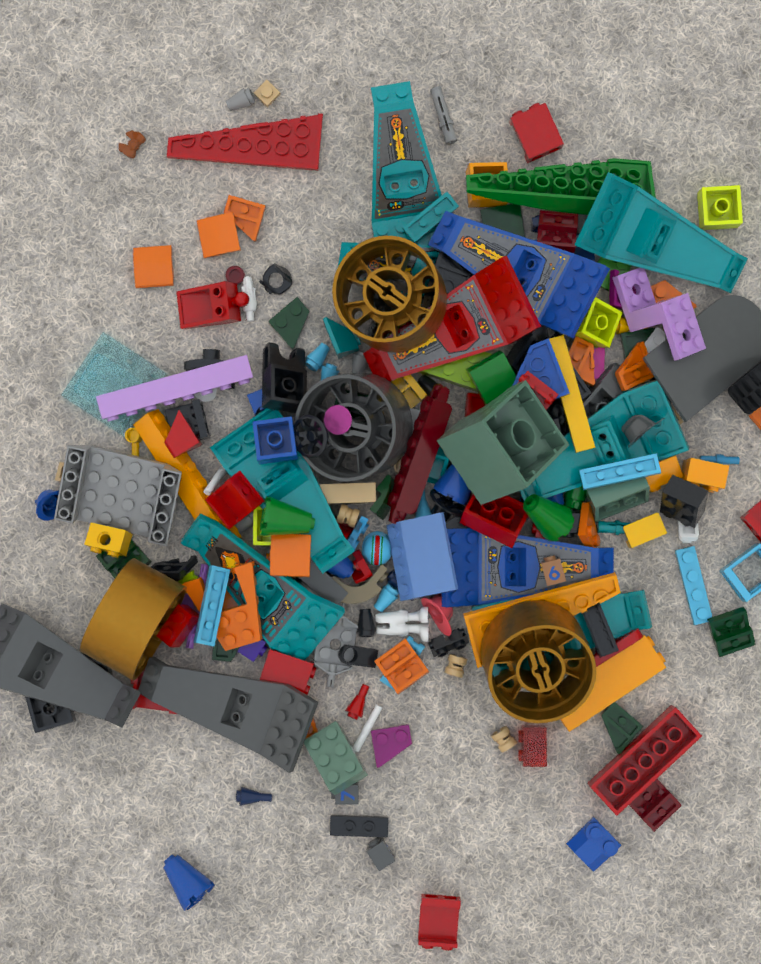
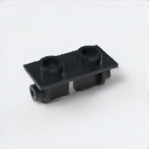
M464 628L453 630L451 635L448 636L449 640H445L444 635L431 639L428 645L432 649L433 657H443L450 650L464 648L469 643Z

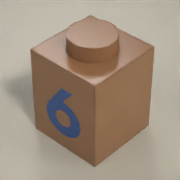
M555 555L544 557L541 565L547 586L566 582L560 557L556 558Z

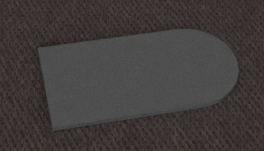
M738 295L724 296L713 302L696 316L706 349L674 361L668 340L666 339L642 358L684 422L691 419L761 361V310L749 299ZM683 332V338L686 340V335Z

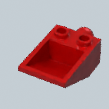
M228 281L176 291L181 329L240 322V307H245L249 303L248 294L238 292L237 284Z

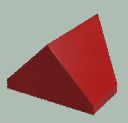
M178 410L169 434L164 441L173 458L203 445L181 411Z

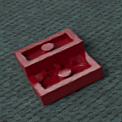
M540 210L537 242L575 253L578 214Z
M658 779L629 804L654 832L682 806Z

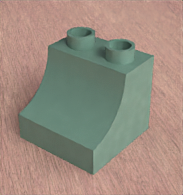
M526 380L511 386L484 407L459 420L437 440L446 457L452 462L468 489L472 491L481 505L527 488L569 446Z

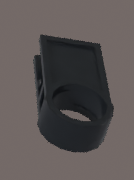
M344 645L339 650L338 657L342 663L347 665L376 668L374 661L378 657L379 650ZM352 648L354 657L351 661L346 662L344 653L347 649Z

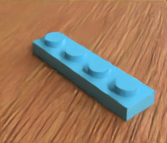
M656 453L579 470L583 490L661 474V469Z
M695 546L675 550L693 625L708 622L707 619L712 617Z
M213 565L209 566L193 643L215 646L230 569Z

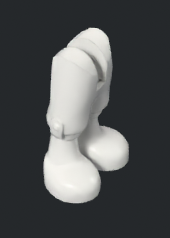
M423 606L419 611L412 613L400 609L398 611L375 614V621L377 623H389L377 625L376 634L403 637L409 633H416L420 635L423 642H429L428 607ZM408 621H420L421 623H419V624H409V623H406V622H408Z

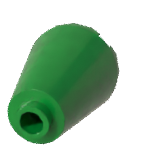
M536 494L528 496L523 503V509L541 535L548 541H558L559 537L568 535L572 529L574 517L569 507Z
M265 497L264 504H266V508L262 510L260 535L309 533L310 529H314L315 518H312V513L273 497Z

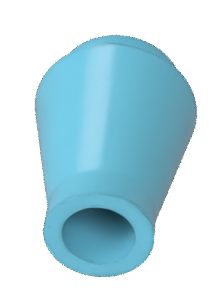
M320 343L316 349L305 357V366L314 372L321 369L330 348L326 344Z
M387 583L386 586H383L374 607L378 611L383 612L399 598L398 589Z

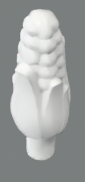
M246 276L243 279L241 290L248 294L249 303L242 308L246 312L247 322L254 321V312L257 308L256 288H254L252 278Z

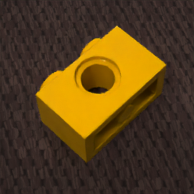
M90 523L84 545L90 547L91 552L101 554L104 551L108 552L107 555L119 558V555H127L133 534L123 529ZM111 538L110 543L105 545L106 540Z

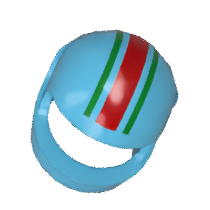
M374 531L365 537L362 544V556L367 563L381 566L390 560L392 553L387 534Z

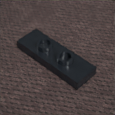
M600 603L593 605L586 612L582 613L599 657L601 658L619 651Z
M331 815L330 836L388 837V817Z

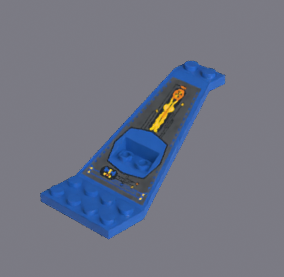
M445 211L428 243V246L447 254L474 275L501 257L507 256L539 323L574 339L610 270L603 264L577 254L476 222Z
M471 528L447 529L458 590L442 593V607L474 606L518 599L614 573V548H594L519 535L513 548H510ZM555 555L556 558L560 557L566 582L547 586L541 562L544 561V557Z

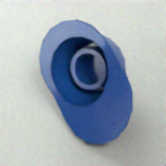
M45 490L35 500V505L37 506L36 514L41 520L48 521L54 519L59 490Z

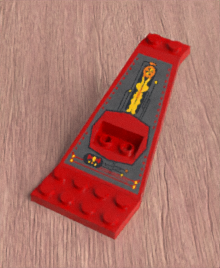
M503 256L447 294V307L443 321L433 336L425 343L404 352H384L370 348L363 355L373 374L392 382L397 378L512 344L540 328L541 325L508 257ZM409 321L398 329L399 336L406 334L416 326L412 321ZM393 333L386 338H393Z

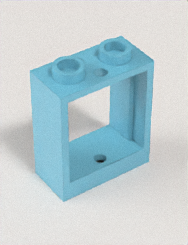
M755 543L719 570L742 602L749 601L761 592V582L748 591L732 569L755 551L761 558L760 543Z

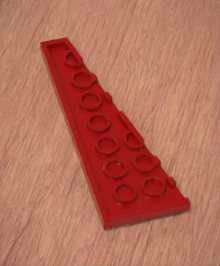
M318 113V115L307 117L300 116V118L281 119V121L249 124L232 129L224 128L219 131H206L194 135L187 134L168 137L167 158L318 171L323 114Z

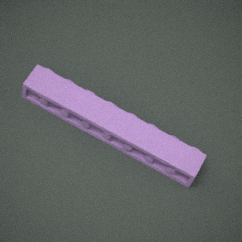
M244 355L96 396L102 419H107L110 422L119 419L118 415L126 413V416L138 414L137 410L145 408V411L156 409L157 404L164 403V406L175 404V399L183 398V401L193 399V394L201 393L203 396L213 393L212 389L220 387V390L232 388L231 384L238 382L239 385L250 383L253 375L248 357Z

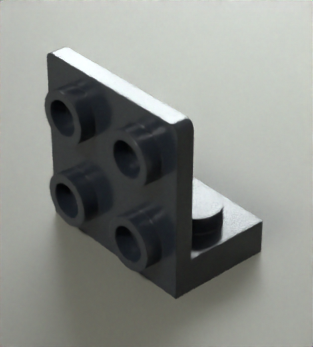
M200 399L193 400L191 404L165 410L167 423L170 427H172L178 410H180L200 441L210 439L204 407Z

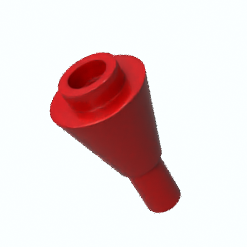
M362 684L358 695L355 696L345 709L348 712V717L358 720V717H363L365 696L369 686Z

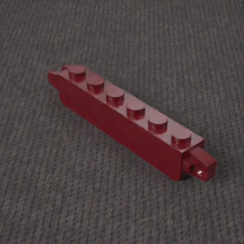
M440 383L434 385L430 396L426 395L425 399L421 402L420 413L414 422L412 436L408 439L407 450L401 459L399 473L395 476V484L392 492L389 494L387 504L391 507L388 521L393 524L404 521L407 513L413 514L417 511L440 446L437 440L444 435L450 418L452 407L447 403L450 389Z

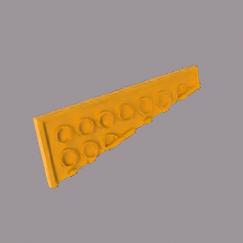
M610 573L463 613L477 668L483 665L480 650L484 632L494 617L501 611L523 601L542 600L555 603L575 616L580 612H586L593 605L599 602L601 604L621 593L616 573Z

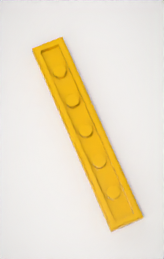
M564 335L550 338V343L570 392L569 395L560 399L575 453L593 449L595 444Z

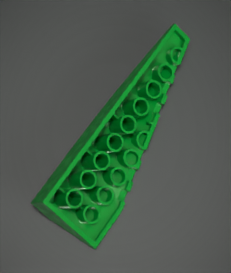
M612 158L607 159V162L594 160L590 164L577 162L572 166L559 164L535 167L534 170L529 171L524 168L511 173L500 171L499 174L494 175L490 172L466 175V193L521 206L573 214H589L608 172L639 186L656 198L651 161Z

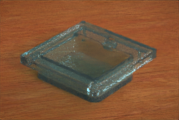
M103 332L61 396L125 437L126 430L133 427V424L145 408L137 410L138 414L126 416V413L118 415L119 419L108 422L107 419H102L96 396L164 378L167 373ZM127 359H130L133 363L129 364Z

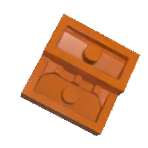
M233 212L197 220L204 258L241 251Z
M171 245L133 248L136 288L174 286Z
M271 535L270 576L310 577L311 535Z
M406 638L374 661L398 695L429 673V670Z

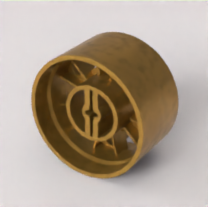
M378 236L365 240L346 254L334 276L332 294L336 312L349 330L374 349L384 352H404L414 349L430 339L443 321L447 307V292L443 278L428 254L410 240L397 236ZM385 255L387 266L380 267L372 272L367 264ZM411 256L421 259L427 265L414 277L405 271ZM403 257L401 264H394L396 258ZM361 274H368L366 280L359 281ZM389 279L405 281L408 286L407 297L400 293L392 283L385 281ZM434 279L432 286H425L426 280ZM352 284L363 287L364 300L348 303ZM435 292L430 310L421 307L422 294ZM376 293L389 307L396 308V310L382 312L375 309L374 294ZM362 311V317L355 319V313ZM370 318L379 324L374 337L367 336L357 329ZM412 321L416 327L406 334L399 336L398 326ZM388 333H393V338L385 339V336Z
M131 559L119 572L98 605L83 636L80 651L133 681L136 680L145 669L149 657H153L162 640L156 635L176 606L182 604L187 587L139 560Z
M523 601L501 611L494 617L484 632L480 650L483 668L492 697L508 715L529 723L553 722L575 712L589 697L596 679L595 658L581 626L565 608L548 601ZM574 638L581 642V650L572 648L564 650L563 645ZM543 651L554 654V658L549 665ZM534 652H536L537 659H538V662H539V665H540L541 670L538 669V665H537V661H536ZM526 657L531 671L524 670L520 667L522 661ZM507 663L509 669L502 670L496 677L492 675L494 664ZM523 687L531 692H522L520 689Z

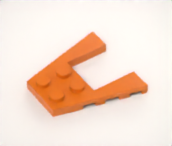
M254 561L234 567L246 604L222 610L216 638L225 651L263 639L261 619L258 612L259 600L256 593L257 581L254 574ZM202 577L182 583V585L187 587L186 592L199 612L205 590Z

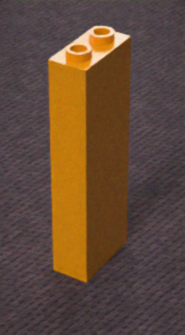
M643 635V638L596 667L595 684L587 700L575 712L560 719L569 732L666 668L664 665L666 660L660 652L656 653L653 648L655 644L649 636Z

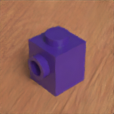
M262 639L261 641L241 646L237 652L254 662L258 655L263 656L268 647L265 645L266 641Z

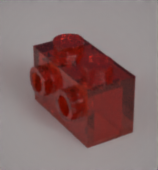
M521 725V730H518V742H521V750H518V761L522 762L523 767H547V727L545 725Z

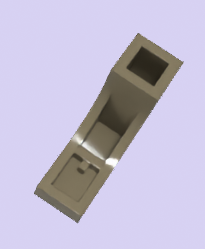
M381 565L371 579L361 586H349L336 576H333L332 579L348 592L341 603L357 604L376 596L382 590L377 585V582L382 583L388 576L386 572L388 568Z

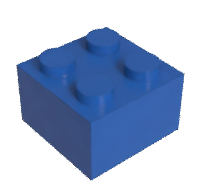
M292 416L252 421L256 456L259 465L298 459Z

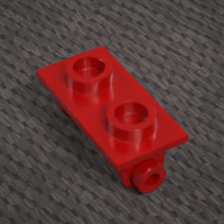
M529 371L522 374L518 380V383L524 380L527 381L546 410L559 395Z

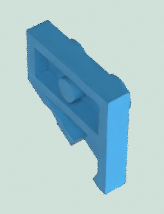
M360 516L347 539L354 551L360 542L357 540L360 533L364 535L369 526L367 524L369 519Z

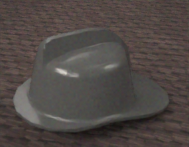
M644 415L632 416L621 428L630 442L628 448L639 440L646 431L665 418L655 423Z

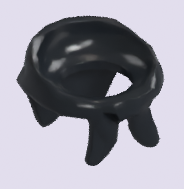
M274 263L265 271L263 281L260 280L259 282L269 294L280 295L291 287L292 276L286 268ZM273 273H279L283 277V284L279 288H273L269 284V277Z

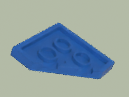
M549 338L530 345L513 385L519 382L518 380L522 374L529 371L559 394L556 399L569 395L570 392Z

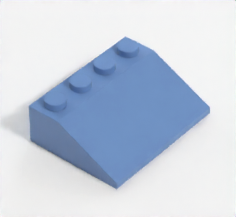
M444 512L386 525L400 601L419 599L458 590Z

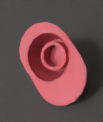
M442 593L436 594L430 599L423 597L421 599L422 605L428 607L429 614L439 630L444 635L450 636L452 630L448 621L453 615V607H442Z

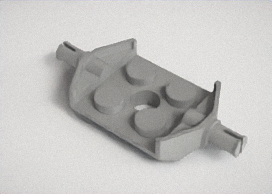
M340 602L338 605H340V606H342V607L345 608V604H346V603H342V605H341V602ZM344 614L315 648L313 663L328 675L326 687L334 688L335 676L353 669L352 665L342 663L338 657L342 646H355L358 628ZM333 639H338L341 643L340 647L336 650L330 647V642ZM352 648L347 649L344 653L346 662L353 659L354 651Z

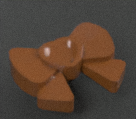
M131 130L125 133L131 139L128 141V145L122 143L118 145L119 151L123 152L125 156L135 158L136 151L146 141V138L140 132Z

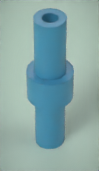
M724 454L700 456V460L723 465L739 464L740 462L739 457L724 456Z

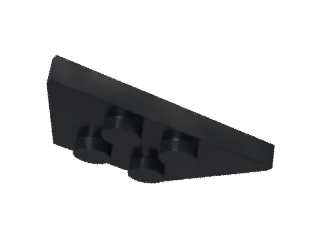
M439 251L435 266L443 278L448 294L472 277L473 274L450 256ZM434 279L429 280L427 287L433 285ZM435 292L424 294L421 307L427 309L432 305Z

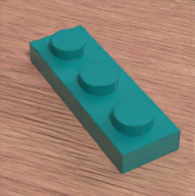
M445 192L403 226L402 229L415 243L439 224L445 211L453 213L459 208V205L448 192Z

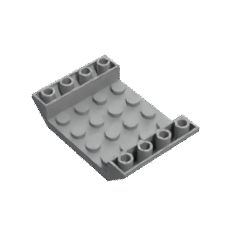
M68 445L54 519L72 524L76 520L123 529L133 534L149 537L148 542L167 546L182 472L167 463L93 445Z

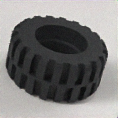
M761 362L728 388V394L746 414H751L761 407Z

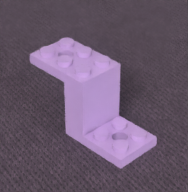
M638 268L612 277L630 332L662 323L674 361L706 349L688 293L656 302L644 268ZM633 286H634L635 289H636V294H634V292H633V290H632V287H633ZM683 332L686 335V340L683 338Z

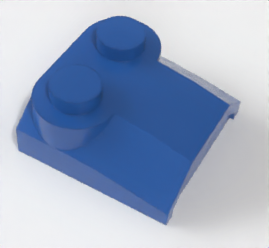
M594 816L566 843L593 872L610 856H614L621 846Z

